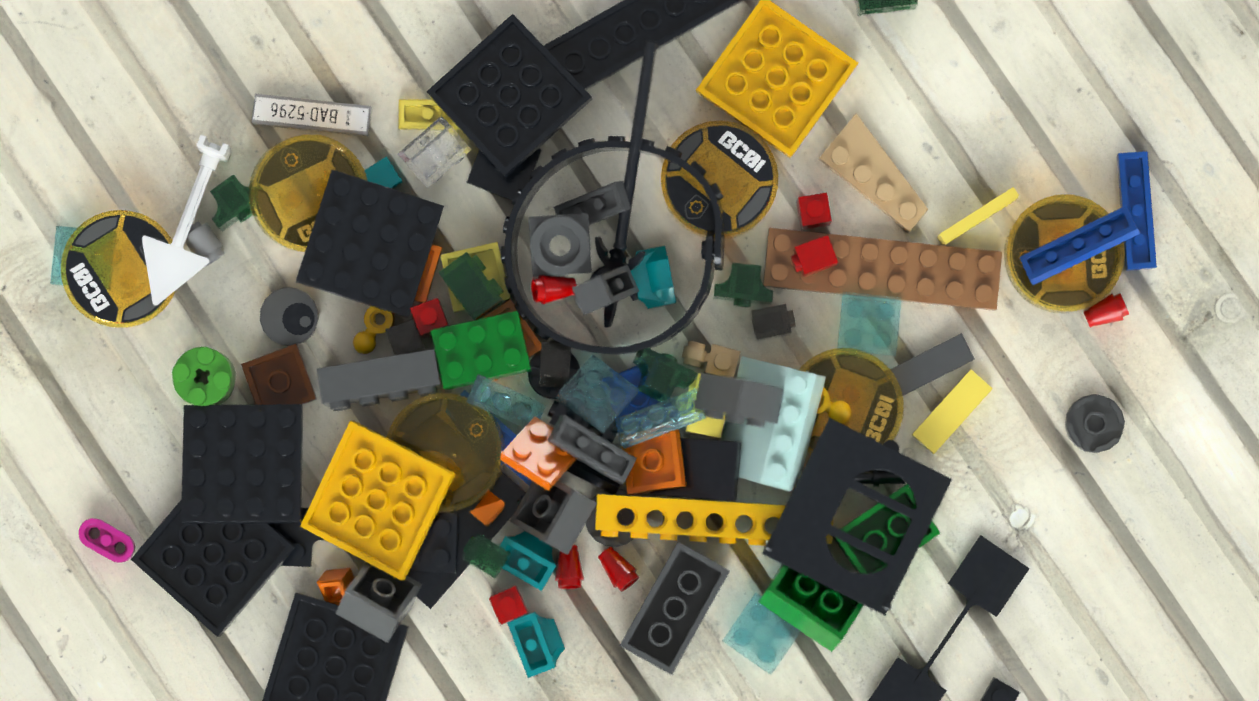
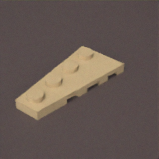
M857 114L853 116L819 158L823 164L908 233L928 210Z

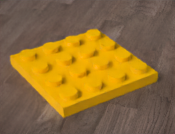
M760 0L697 87L696 92L791 159L857 67L858 62L772 1Z
M350 420L300 527L401 581L405 580L455 473L368 427Z

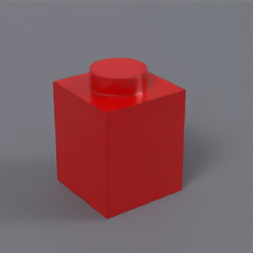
M827 192L797 198L796 204L801 230L829 226L832 219Z
M828 235L795 246L793 249L794 255L790 256L795 271H801L803 277L838 264Z
M438 298L410 308L422 338L431 336V330L449 326Z
M517 585L488 598L500 625L529 612Z

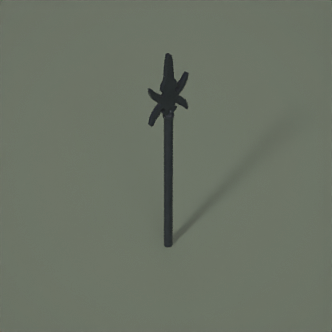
M651 40L645 41L624 178V186L631 209L657 42ZM631 209L619 213L615 242L613 243V249L609 250L610 258L601 237H595L597 254L605 266L598 268L592 274L590 280L625 265L629 266L630 271L634 270L642 262L645 251H640L635 257L629 259L628 264L626 263V258L629 257L626 252V242ZM638 293L631 295L632 301L638 300ZM618 301L605 306V328L612 325Z

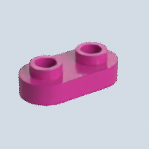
M88 519L79 528L78 535L82 544L113 562H126L135 553L133 539L103 520ZM93 528H98L100 531V536L97 539L91 537V530ZM120 542L125 544V551L121 554L116 551V545Z

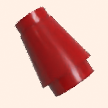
M539 275L538 278L531 281L534 302L546 304L575 295L572 288L577 286L574 277Z
M1112 293L1088 308V310L1083 311L1090 328L1124 320L1123 317L1129 315L1121 293L1114 296Z
M573 545L568 555L562 551L559 552L555 581L558 582V588L560 589L581 588V581L584 580L578 546Z
M612 547L607 548L598 556L613 587H618L621 592L628 589L639 579L636 573L637 569Z

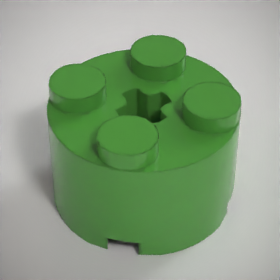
M196 347L180 356L172 369V379L176 392L186 402L196 406L220 405L231 396L234 390L236 372L232 362L224 354L212 348ZM202 371L210 373L207 377L209 381L207 384L199 382Z

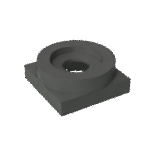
M588 213L529 217L533 277L539 275L565 276L569 274L592 273ZM558 235L568 238L571 245L569 252L563 256L555 255L550 249L551 240Z

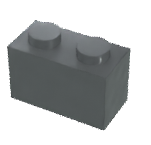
M628 265L572 288L575 294V302L581 308L583 315L639 292Z

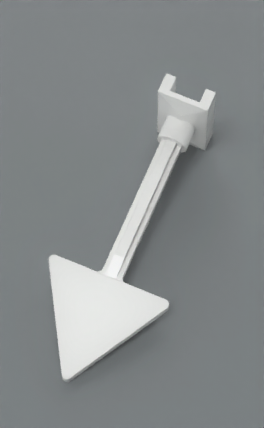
M200 135L196 145L202 153L199 162L201 167L172 243L167 244L148 236L142 237L152 302L155 306L209 264V259L186 251L183 247L212 170H216L219 160L228 162L232 151L229 145L225 143L222 144V147L211 142L209 143L207 137Z

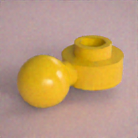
M369 307L364 315V323L367 328L365 331H361L354 336V349L360 354L371 353L376 347L375 336L386 333L393 327L395 322L394 314L375 307ZM378 314L385 316V322L381 325L377 324L375 320Z
M823 387L817 414L825 411L828 413L829 418L841 424L846 423L851 417L850 406L844 401H830L829 393Z

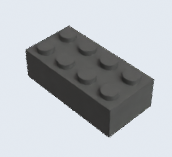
M435 349L317 369L322 404L330 407V410L333 411L351 409L350 404L357 402L362 406L380 404L379 399L387 397L392 402L409 399L408 394L416 392L421 397L438 394L437 389L443 388Z
M677 542L620 646L672 675L730 570Z

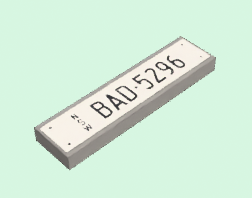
M255 94L252 123L368 136L372 107Z

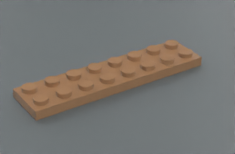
M769 228L763 287L996 311L1002 252ZM828 235L838 264L803 277L801 271L796 272L790 257L794 255V247Z

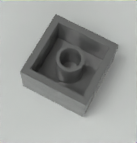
M701 373L694 408L706 411L705 417L723 420V415H726L727 422L744 424V419H748L747 425L764 428L765 422L778 423L784 389L741 378Z
M532 481L510 522L568 555L597 503L559 481L549 491Z
M366 562L346 589L336 614L388 643L412 608L422 584L409 576H406L405 580L401 581Z

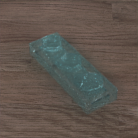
M477 375L466 401L523 428L534 416L541 419L546 405L481 375Z
M698 390L688 391L615 419L620 444L625 449L706 419L704 410L694 408Z

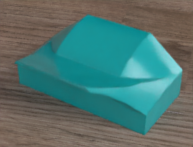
M660 246L641 250L645 251L644 258L638 267L631 270L639 290L638 300L643 302L647 309L676 304L666 247Z
M523 531L513 537L505 536L490 561L540 591L543 590L557 566L553 561V546L527 531Z
M536 612L507 622L527 678L556 668V660L565 650L554 619L540 617Z

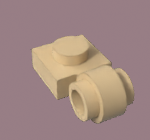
M689 341L688 345L684 346L682 358H684L683 364L700 368L701 363L705 362L707 364L704 373L734 378L741 351L712 344L710 353H707L705 351L706 345L694 341Z

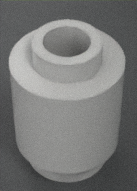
M198 221L191 226L185 243L192 253L209 259V264L206 266L225 254L221 249L223 245L208 223L201 225Z

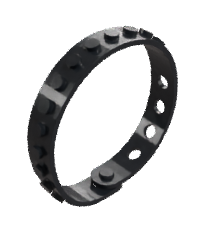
M608 136V141L595 142L594 138L578 142V147L569 151L566 148L558 151L551 156L552 161L544 167L538 166L528 177L530 181L523 190L519 189L512 201L514 207L510 217L507 216L503 225V233L506 235L505 246H501V261L506 264L507 271L504 281L508 293H513L518 303L515 305V308L522 319L528 318L536 326L533 331L546 341L552 338L559 343L578 350L615 355L631 354L657 347L685 329L699 314L713 283L714 271L723 270L725 223L720 202L724 196L717 183L711 185L704 177L707 173L704 168L696 161H693L690 165L681 159L683 153L674 148L666 146L665 150L654 147V141L642 139L640 153L653 155L672 162L688 171L699 181L713 207L715 230H707L706 240L702 241L701 256L705 260L704 276L700 290L684 316L664 333L648 341L623 347H602L584 344L562 335L537 314L525 294L519 275L518 235L522 219L529 204L538 190L551 176L573 161L588 155L606 151H629L630 142L625 141L624 136Z

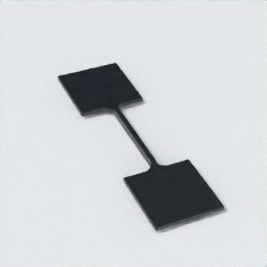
M302 508L301 523L308 508ZM458 513L436 514L409 571L456 573ZM270 523L296 546L281 566L312 567V546L316 541L324 539L300 527L301 523Z
M980 535L948 582L951 587L962 593L967 601L966 606L923 668L915 669L897 657L868 701H940L947 690L929 678L928 669L970 607L974 605L981 606L997 617L1030 568Z

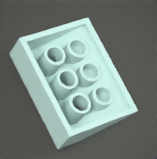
M742 356L736 378L784 389L778 423L765 422L763 428L747 425L748 419H744V424L726 421L721 441L741 442L739 478L793 491L803 472L826 377Z

